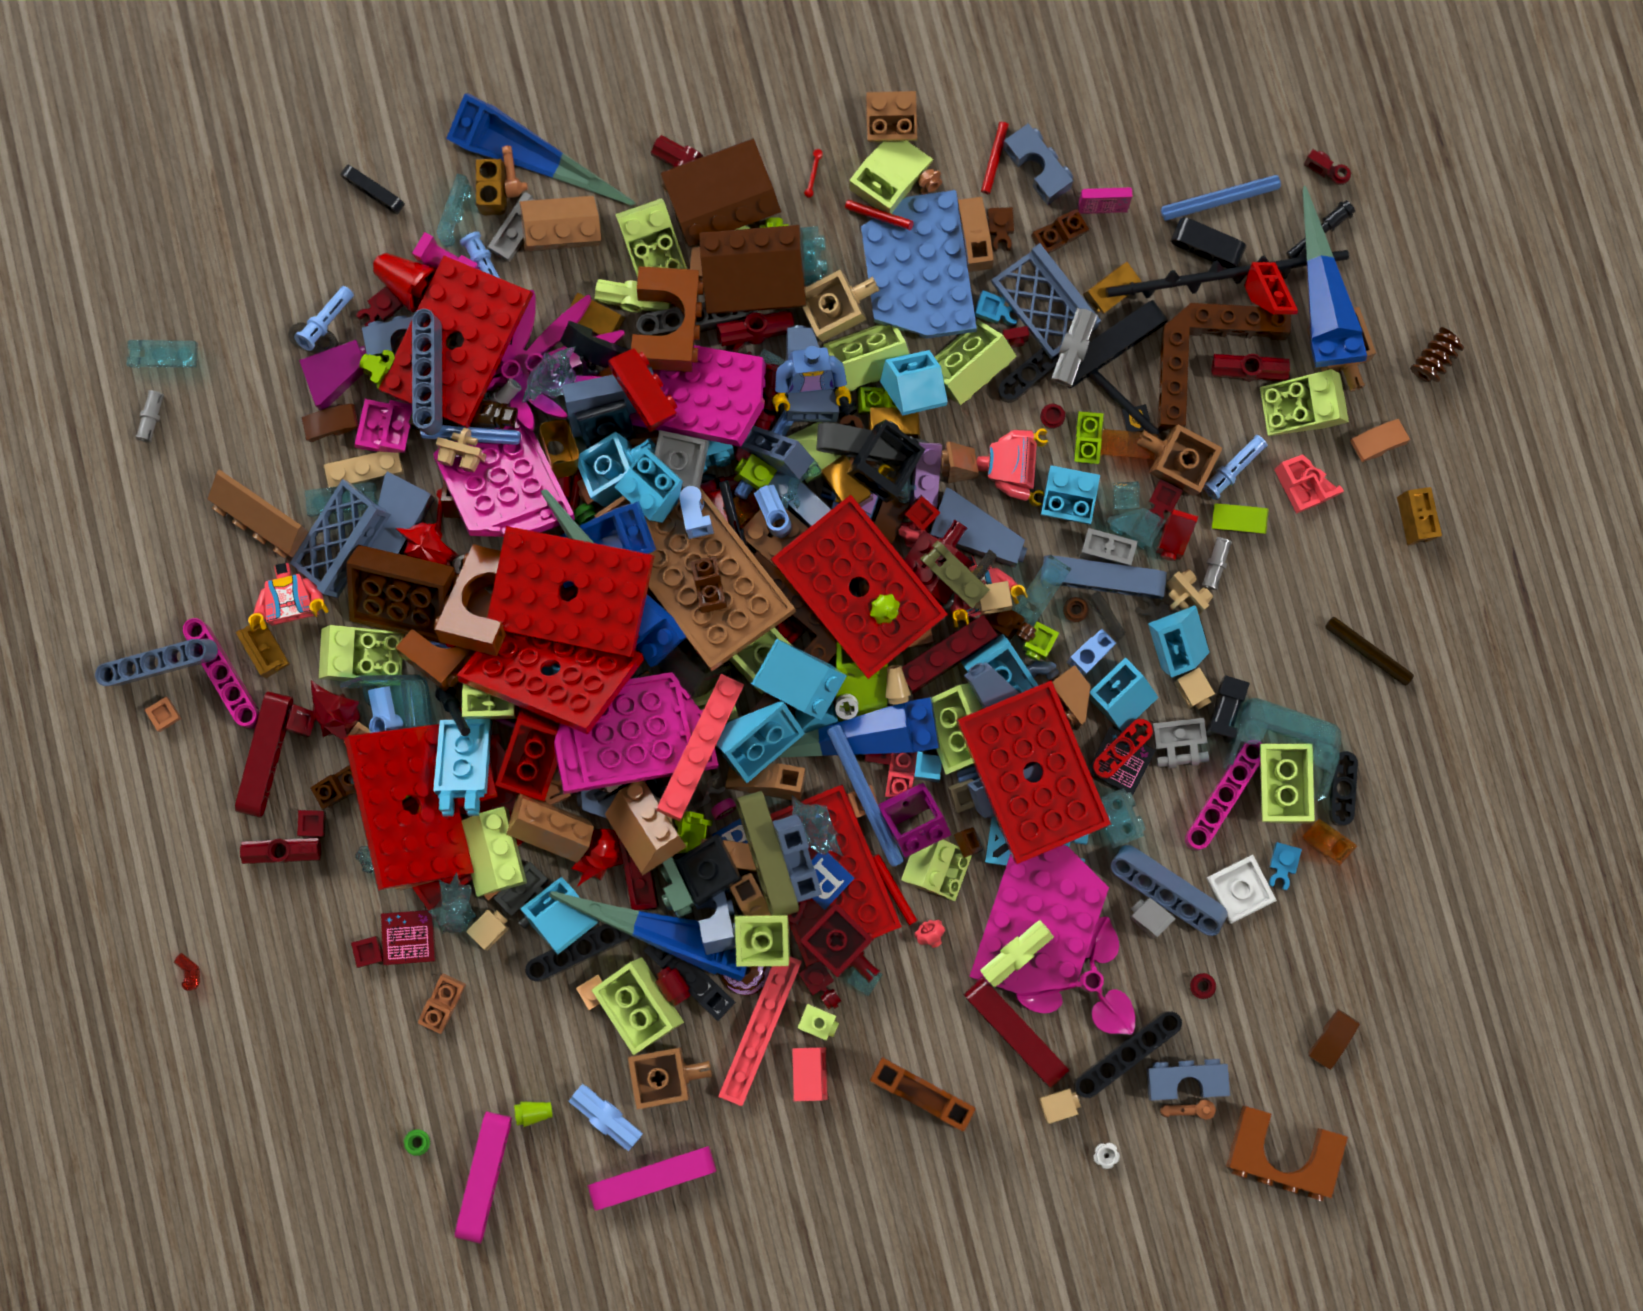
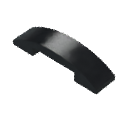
M568 321L560 339V342L579 356H584L587 361L603 368L609 367V360L629 351L627 348L592 336L593 329L572 321Z
M650 944L644 950L662 969L668 966L671 970L677 968L689 986L688 991L691 996L718 1022L736 1003L701 968Z

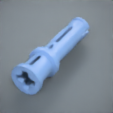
M473 232L460 240V244L465 246L471 257L470 260L478 264L479 270L500 278L490 260V251L485 249L480 239V232Z
M346 286L340 287L338 292L318 315L307 320L306 327L294 336L298 345L305 350L312 351L319 337L325 336L327 333V326L350 299L354 297L353 292Z
M1256 435L1226 466L1217 468V473L1208 482L1206 481L1203 490L1212 499L1218 500L1220 494L1229 485L1232 486L1235 483L1236 476L1268 446L1266 441L1261 436Z

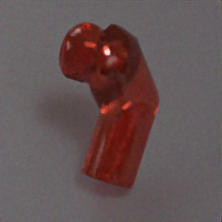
M180 953L174 960V964L184 971V979L181 983L182 988L186 991L195 990L200 984V968L186 955Z

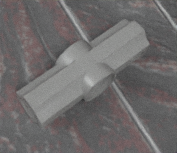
M1077 308L1069 332L1065 334L1059 351L1060 357L1056 363L1051 380L1060 385L1072 387L1079 365L1083 362L1090 343L1089 338L1097 320V314L1087 309Z

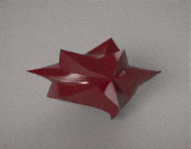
M311 680L313 715L321 726L322 737L334 735L344 740L360 718L357 708L359 701L348 699L344 693L335 695Z

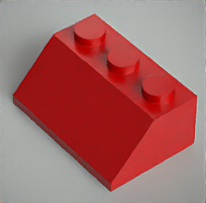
M633 348L609 360V369L648 430L652 432L674 418L677 414L675 409L678 406L670 394L665 396L661 389L664 385L656 373L652 375L647 368L650 363L642 351L638 353Z
M521 707L495 786L545 801L557 766L554 742L559 725L555 721Z

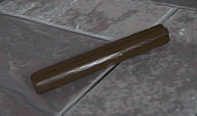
M1332 617L1325 626L1327 630L1398 682L1406 686L1412 681L1413 673L1339 619Z

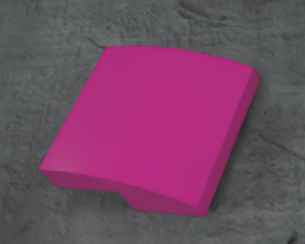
M365 399L355 440V448L378 452H405L410 430L408 422L412 414V405L390 400L388 404Z

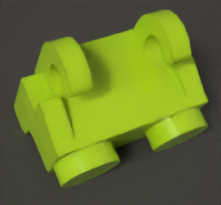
M390 350L382 352L384 356H389L387 358L388 362H383V358L370 354H364L360 360L359 367L364 369V374L368 375L374 384H377V389L394 362L395 355Z
M687 811L684 812L681 821L675 820L678 834L687 846L676 854H685L700 845L701 839H706L707 826H712L713 821L703 819L704 814Z

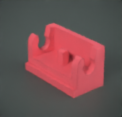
M826 1047L792 1048L794 1101L828 1100Z

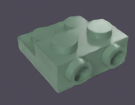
M670 857L663 862L664 866L660 870L668 884L672 882L673 884L663 888L666 894L662 898L667 909L670 911L674 910L677 917L682 918L692 913V907L696 906L681 876L674 861L675 859Z

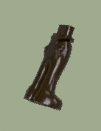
M482 399L469 427L490 429L497 427L504 429L505 426L512 427L517 419L518 409L509 407L506 403ZM442 418V425L460 426Z

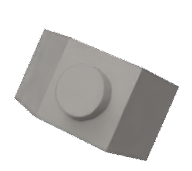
M1141 898L1131 908L1134 913L1130 918L1151 939L1157 938L1175 920L1168 911L1151 898H1148L1146 901Z

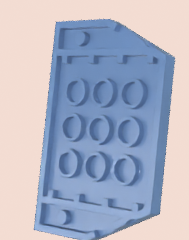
M956 190L904 198L892 214L912 220L914 225L911 230L874 218L861 226L868 279L873 276L880 290L871 295L875 323L885 326L890 325L901 331H910L926 339L977 332Z

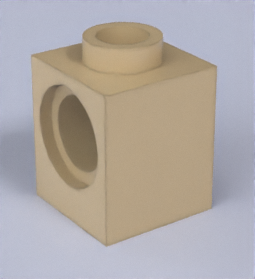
M1008 581L987 584L986 586L990 590L975 605V609L980 608L981 615L1011 610L1012 600Z
M1200 667L1175 681V685L1189 709L1196 706L1199 710L1211 703L1209 698L1215 693Z
M487 910L466 932L484 950L488 951L510 928L505 924L508 920L498 910L495 912Z
M1070 1089L1061 1090L1039 1098L1046 1123L1048 1124L1078 1115L1077 1108L1081 1107L1076 1092L1071 1093Z

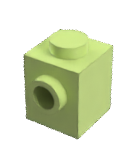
M807 1004L798 1029L827 1040L828 1036L834 1037L839 1023L835 1021V1015Z

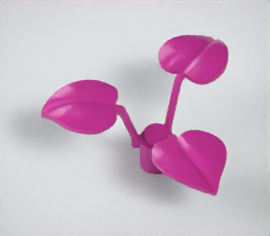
M1101 917L1098 920L1086 958H1090L1091 970L1081 975L1080 982L1072 983L1068 988L1017 994V1000L1031 1011L1050 1013L1062 1005L1061 991L1081 987L1086 992L1096 991L1100 1002H1097L1092 1008V1020L1096 1027L1110 1034H1133L1135 1029V1012L1130 999L1125 993L1116 989L1110 990L1103 997L1101 988L1104 978L1097 971L1094 963L1095 960L1099 963L1110 962L1119 951V939L1109 917Z

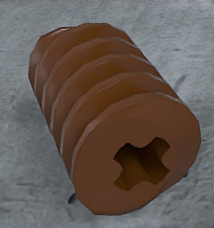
M1440 327V333L1434 335V341L1428 343V349H1424L1421 353L1422 356L1416 359V364L1410 367L1412 373L1425 382H1430L1431 380L1440 382L1441 379L1437 372L1443 375L1446 374L1443 365L1451 367L1452 362L1449 357L1458 358V354L1454 350H1464L1460 339L1452 331L1444 327Z

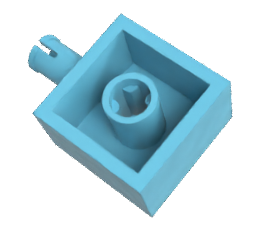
M614 432L580 453L578 468L590 498L600 505L607 507L623 496L615 486L645 448L655 453V443L648 438L645 442L632 448L630 441Z

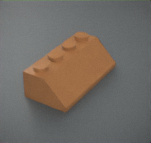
M220 469L217 471L208 496V500L214 504L212 509L223 517L226 514L234 518L232 523L243 531L247 527L254 532L252 537L264 545L267 541L275 547L272 550L284 559L287 555L293 558L309 532L299 523Z

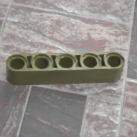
M762 791L737 797L735 799L737 810L770 915H789L798 912L799 907Z

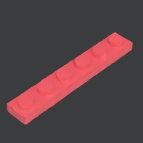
M723 674L720 675L656 811L681 821L744 687L743 683Z
M790 956L789 966H772L718 1097L743 1106L802 964L801 960Z

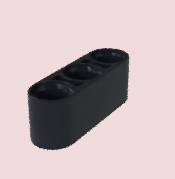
M1186 217L1180 218L1170 240L1176 247L1211 262L1219 261L1221 266L1227 269L1238 267L1247 247L1244 242Z

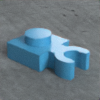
M986 291L980 293L974 312L975 317L997 324L1000 318L1008 326H1014L1017 323V320L1010 318V312L1016 313L1010 306H1004V298Z
M1279 842L1275 843L1269 868L1276 869V873L1269 879L1270 887H1273L1275 880L1280 878L1284 883L1282 890L1289 888L1290 880L1287 875L1288 873L1296 874L1302 849Z

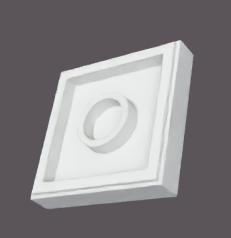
M1253 855L1206 878L1218 902L1226 908L1229 924L1277 901Z

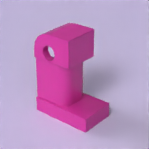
M424 232L412 252L418 263L436 269L443 255L479 269L478 264L463 255L459 258L439 247L434 237Z

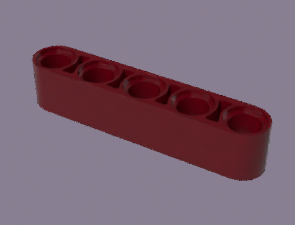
M267 691L264 695L235 803V811L238 813L259 818L264 815L286 730H283L290 706L293 705V697L270 691Z
M983 977L963 994L1050 1089L1069 1072L1064 1063Z

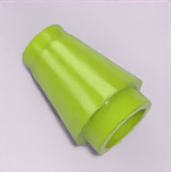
M520 1101V1104L514 1105L517 1126L523 1125V1127L548 1118H553L551 1102Z

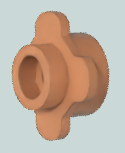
M929 169L919 176L918 183L922 187L920 190L922 194L933 192L942 184L940 171Z

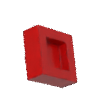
M920 495L904 514L924 531L940 514V511L923 495Z

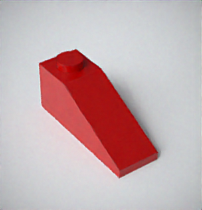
M1252 262L1244 284L1251 302L1272 314H1297L1298 309L1276 262Z
M1173 509L1164 524L1156 553L1161 554L1163 559L1169 561L1180 560L1184 555L1198 516Z

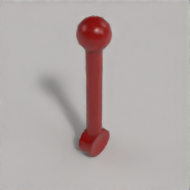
M815 149L813 152L814 163L808 188L804 191V195L807 198H811L814 195L812 189L819 160L823 157V152L820 149Z
M439 489L436 492V495L439 498L436 521V533L440 539H442L443 536L441 532L443 510L441 505L442 489Z

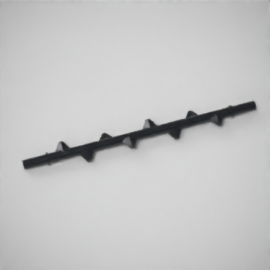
M1306 247L1303 248L1298 258L1272 261L1276 262L1283 279L1287 278L1292 268L1307 266ZM1348 250L1332 252L1335 262L1349 259ZM1261 256L1257 262L1269 261L1266 256ZM1214 261L1208 272L1179 276L1175 270H1171L1165 279L1139 283L1130 282L1127 285L1106 288V296L1109 298L1128 294L1135 295V293L1142 292L1145 298H1150L1155 290L1187 285L1192 294H1195L1204 282L1232 278L1236 284H1240L1245 276H1248L1251 265L1223 269L1219 261Z

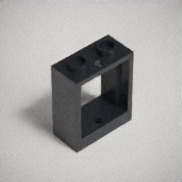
M885 419L874 426L847 474L888 503L899 496L926 449L920 446L915 438L907 436L899 430L897 424ZM879 437H882L907 456L892 482L865 462Z

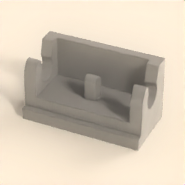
M1088 528L1080 554L1081 558L1111 564L1132 565L1138 541Z

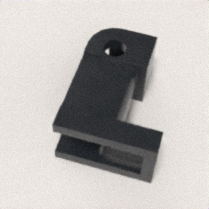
M1227 675L1222 678L1210 723L1206 728L1207 737L1217 733L1225 736L1224 742L1230 743L1235 739L1238 728L1234 726L1240 706L1245 701L1249 682Z

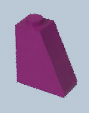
M357 340L299 360L313 401L319 411L327 409L364 374V369L359 367V363L363 355L367 354L366 347L360 346Z

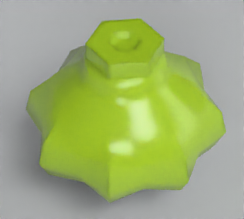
M880 594L872 602L870 615L876 619L878 624L891 623L899 615L900 602L895 599L893 594Z

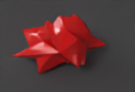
M419 523L410 529L395 528L408 541L404 552L407 556L451 566L450 562L460 556L449 546H446L437 536L435 530L437 523Z
M593 830L589 848L578 863H575L571 868L582 872L577 887L593 876L601 881L608 868L623 864L619 837L615 830Z

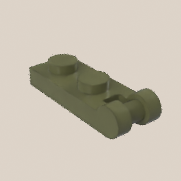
M937 540L932 545L933 549L928 554L925 553L920 560L972 609L990 589ZM940 556L946 559V562L941 567L935 563Z

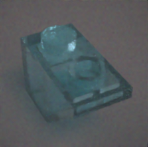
M1144 507L1110 516L1106 522L1111 524L1109 529L1121 536L1124 532L1132 536V540L1138 541L1137 545L1144 549L1145 545L1151 547L1166 519Z

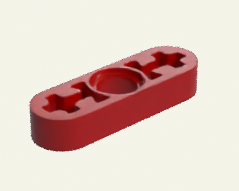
M1145 719L1135 720L1096 758L1092 767L1094 774L1101 779L1110 778L1152 736L1153 728L1150 722ZM1136 725L1138 727L1144 725L1147 728L1145 730L1146 737L1140 735L1134 741L1138 743V746L1135 747L1132 740L1125 737V735L1128 733L1131 737L1137 731ZM1119 742L1127 743L1130 747L1129 754L1126 756L1118 755L1115 750L1116 744ZM1110 751L1112 756L1120 761V764L1117 765L1116 761H1114L1109 766L1111 770L1109 773L1107 771L1101 773L1098 770L1100 768L1098 762L1102 761L1105 763L1111 757L1107 755V752Z

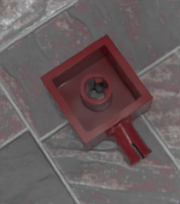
M953 520L943 538L938 539L923 531L904 559L934 598L943 604L947 603L953 591L920 558L925 553L928 554L933 549L932 545L938 540L968 569L973 562L955 547L968 528L956 520ZM940 556L935 563L941 567L946 562V559Z
M837 903L800 940L837 978L848 967H853L868 983L873 977L866 971L867 969L875 976L880 972L863 956L865 954L863 951L874 939ZM833 934L835 936L840 934L843 936L841 940L843 945L841 947L838 945L832 947L830 945L832 943L830 937Z

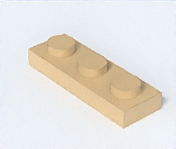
M376 452L324 464L330 490H335L342 479L347 480L352 485L383 479L387 471L395 476L404 474L400 453Z

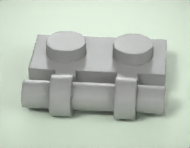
M1204 718L1152 724L1155 750L1166 749V756L1157 757L1158 767L1168 766V769L1176 768L1177 765L1191 764V766H1197L1200 762H1209L1208 751L1198 752V745L1207 744ZM1189 746V754H1175V748Z

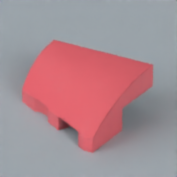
M1303 454L1281 462L1274 469L1296 514L1344 492L1340 485L1335 487L1325 478L1327 474L1321 469L1315 468L1311 461Z

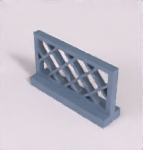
M1040 243L1032 248L1030 253L991 280L994 287L1023 324L1028 326L1030 333L1051 359L1059 354L1065 334L1068 333L1066 332L1067 322L1073 321L1077 308L1087 309L1095 313ZM1030 261L1036 269L1035 276L1021 274V267ZM1006 277L1015 278V290L1005 289L1000 281ZM1020 279L1034 281L1032 293L1018 291ZM1037 282L1049 285L1051 288L1050 296L1036 294ZM1017 296L1032 298L1030 310L1020 308L1017 305ZM1035 299L1048 300V312L1033 310ZM1052 301L1064 304L1066 307L1065 315L1051 313ZM1033 315L1047 317L1045 329L1035 328L1032 324ZM1098 316L1093 331L1098 328L1101 322ZM1050 318L1064 320L1063 332L1049 330ZM1048 335L1062 337L1061 345L1055 350L1047 343Z
M342 479L290 564L317 585L316 589L322 594L338 598L347 585V561L358 545L371 547L391 513L379 507L347 480ZM348 489L351 502L342 504V495ZM365 503L368 508L363 516L359 517L358 505ZM351 507L352 519L344 521L343 509ZM337 511V523L329 525L330 514ZM353 524V532L349 538H345L344 526ZM338 528L339 540L331 542L330 530ZM323 532L324 544L316 546V537L318 533ZM339 545L340 552L335 559H332L331 547ZM325 549L326 561L318 563L317 551ZM310 553L311 565L303 566L300 563L305 554ZM326 566L327 573L321 581L318 568Z

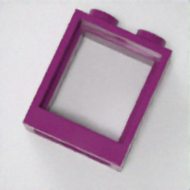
M924 782L878 804L888 828L905 858L951 836L945 818ZM927 809L930 810L934 819L902 835L899 833L896 827L897 824Z

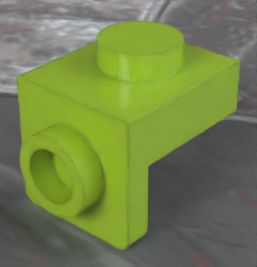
M751 454L747 459L742 458L734 470L738 473L734 480L739 482L742 479L758 490L769 485L777 470L754 454Z
M1037 621L1034 625V628L1037 630L1035 632L1036 637L1033 641H1026L1023 650L1026 651L1025 655L1035 661L1040 659L1045 661L1059 632Z

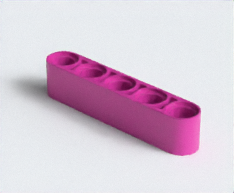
M191 618L187 620L183 626V634L187 640L211 639L218 647L215 659L201 665L234 721L244 728L254 729L260 711L208 624L200 619ZM201 625V634L197 637H193V629L196 626ZM202 645L200 646V649H199V652H200L201 655L203 654V647H202ZM222 668H227L226 677L219 680L217 677L218 671ZM235 689H239V698L235 701H231V692ZM251 710L253 713L252 719L244 723L242 719L243 714Z
M1248 741L1239 749L1187 831L1185 843L1189 849L1199 851L1210 844L1260 765V744H1262L1260 741ZM1252 746L1257 749V759H1251L1247 756V747ZM1234 768H1241L1244 771L1245 777L1242 781H1238L1233 777L1232 771ZM1221 789H1226L1230 792L1231 800L1229 802H1223L1219 798V791ZM1208 810H1212L1217 814L1218 819L1215 824L1206 821L1205 814ZM1193 832H1200L1203 835L1204 842L1202 845H1196L1192 842L1191 836Z
M488 1111L485 1112L455 1230V1238L481 1244L511 1128L512 1117Z
M707 1146L589 1184L587 1187L594 1210L596 1211L714 1173L717 1170L710 1147Z

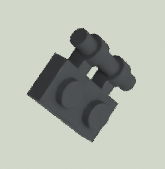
M530 861L523 868L527 884L501 890L494 897L512 917L519 910L522 912L520 908L526 905L536 893L540 894L544 890L542 886L549 880ZM525 915L518 921L524 929L530 925Z

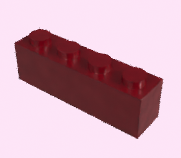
M984 614L902 667L911 695L997 638L998 635Z

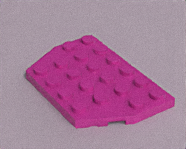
M694 345V348H698V363H693L692 372L653 370V374L656 373L664 385L661 388L665 396L670 394L678 406L675 409L676 416L655 430L741 447L764 408L763 388L765 387L766 362L763 357ZM637 412L629 415L632 425L647 428Z
M518 418L514 426L504 427V430L520 431L521 441L518 445L477 442L476 446L469 444V446L480 448L482 453L487 455L485 462L479 461L474 473L459 467L462 456L456 455L453 465L447 466L437 461L439 449L433 453L438 469L470 536L504 537L506 526L540 533L560 526L541 494V490L544 489L548 490L569 516L575 520L574 513L553 470H551L550 464L533 430L527 429Z
M672 672L629 679L588 735L560 723L554 748L563 794L673 775L703 710H700L691 699L692 696L680 685V681ZM715 749L705 770L718 767Z
M1061 845L1019 864H1015L1010 854L969 977L977 980L983 977L988 982L980 970L1001 953L1000 950L1014 938L1020 937L1033 924L1041 920L1053 934L1054 938L1038 950L1029 962L1018 971H1013L997 987L1021 994L1068 988L1070 984L1078 982L1109 887L1066 845Z

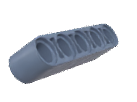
M419 309L412 318V419L415 426L423 433L435 435L442 428V324L430 310ZM431 319V323L427 327H423L425 321ZM431 343L430 349L423 352L424 347ZM427 368H431L430 374L423 376L424 371ZM432 392L431 397L423 401L425 394ZM432 416L431 422L424 426V420Z
M1052 555L1044 556L1041 582L1046 584L1152 599L1164 598L1167 572L1161 570Z
M211 639L187 640L103 663L97 667L95 678L102 686L125 685L210 662L217 656L218 647ZM201 645H202V647H203V654H202V655H201L200 652H199V649H200V646H201ZM178 652L181 654L180 661L177 659ZM155 658L158 659L157 667L155 666ZM133 664L136 667L135 673L132 671ZM111 670L113 671V679L110 677Z
M1131 845L1122 846L1111 863V870L1117 877L1203 934L1215 936L1220 932L1228 916L1226 908Z

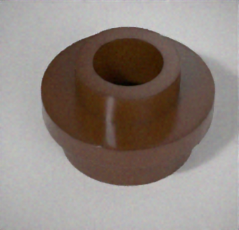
M1080 597L1068 599L1063 607L1064 616L1069 621L1075 623L1083 621L1089 612L1088 604ZM1073 606H1078L1080 608V613L1073 614L1071 612V608Z

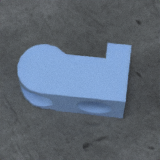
M695 486L683 488L679 499L688 538L692 539L714 534L710 516H703L702 513L704 500L700 490Z
M1101 629L1069 658L1067 663L1071 667L1075 665L1085 677L1115 646L1116 642Z

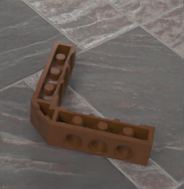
M1190 303L1164 326L1161 333L1157 429L1169 432L1171 428L1178 424L1184 428L1186 426L1189 335L1218 334L1221 337L1237 335L1246 336L1248 339L1256 336L1271 337V340H1286L1291 333V314H1272L1260 306Z
M757 551L754 554L755 558L794 606L796 612L790 617L794 616L806 627V631L815 637L804 652L831 664L837 657L836 640L779 569ZM766 693L750 713L782 700ZM785 703V705L787 706V708H788L789 711H790V709H791L793 706H791V705Z

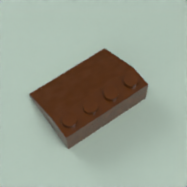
M754 138L660 173L688 247L700 243L699 233L735 230L782 212Z
M800 225L699 233L707 314L807 307L804 242Z
M358 545L346 563L350 621L406 635L413 629L427 640L442 643L439 641L434 630V623L436 618L441 616L445 598L451 594L453 589L455 567Z

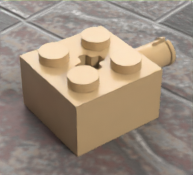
M838 270L806 287L807 307H803L816 336L824 342L867 320L859 305L861 303L860 300L880 290L873 276L853 287L852 285L850 286L844 273ZM833 302L834 308L832 310H829V304Z

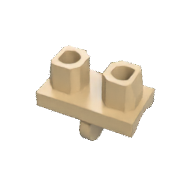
M463 428L460 434L453 432L451 439L458 442L437 438L436 445L439 447L437 461L440 464L452 466L455 456L459 455L462 456L459 467L474 473L479 461L485 462L487 455L482 453L480 448L469 446V444L476 446L478 442L477 438L471 437L470 429Z
M1189 569L1182 573L1178 571L1166 583V587L1171 591L1168 595L1175 601L1169 607L1174 610L1179 606L1184 610L1195 605L1200 615L1209 606L1208 603L1213 598V595L1204 587L1199 592L1196 591L1192 584L1197 579L1195 574Z

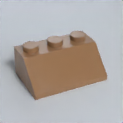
M594 196L519 202L525 252L599 246L601 231Z
M645 781L630 783L619 790L605 813V816L642 875L687 847L667 815L656 811L659 802Z
M517 793L506 835L578 863L590 846L594 826L588 819L541 800Z

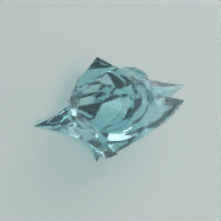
M576 346L560 350L552 356L544 352L542 361L530 372L522 403L529 399L533 401L542 394L554 399L559 395H564L562 385L574 383L577 376L570 365V356Z
M792 796V815L798 814L803 824L809 847L822 855H827L828 851L831 850L843 856L836 839L838 833L832 825L827 806L819 804L805 805Z
M456 872L450 884L439 880L440 902L436 908L428 910L437 923L442 926V933L446 931L449 933H459L467 930L468 923L476 917L470 905L472 888L470 885H461Z

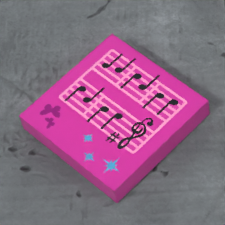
M1132 188L1083 189L1078 202V211L1080 214L1128 212L1133 197Z

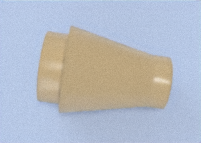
M888 666L885 697L888 699L889 704L908 702L911 693L904 677L902 666Z

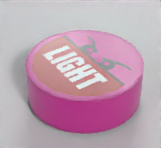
M728 798L715 805L711 809V814L715 820H720L731 814L737 806L732 798Z

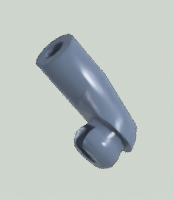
M1036 661L1027 667L1033 678L1039 674H1045L1049 680H1052L1059 675V671L1056 668L1057 665L1052 661Z

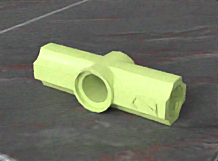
M598 279L596 284L595 302L617 305L623 310L635 313L642 310L656 312L670 309L671 304L667 302L638 301L637 281L630 280L625 283Z
M1039 920L1027 929L1020 937L1017 936L1001 949V953L980 971L993 987H996L1013 971H1018L1034 957V954L1052 940L1054 936L1043 922Z

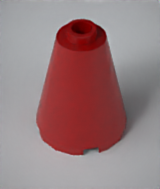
M389 253L377 256L373 262L374 274L409 311L415 313L437 269Z

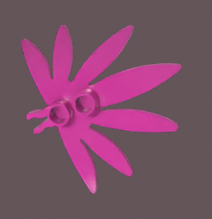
M530 290L533 296L513 335L512 345L509 343L499 364L500 366L493 376L494 379L487 389V392H490L497 387H503L509 378L517 381L522 389L509 403L511 407L518 409V420L530 431L534 430L535 422L533 413L525 399L545 414L561 419L568 418L567 413L556 402L535 391L536 388L563 392L562 385L599 378L597 376L548 377L549 375L572 370L583 364L580 356L566 346L542 355L560 342L568 321L578 324L591 303L590 295H586L559 316L525 351L524 348L532 333L536 314V294L534 290ZM620 330L595 337L616 344L625 336V332Z

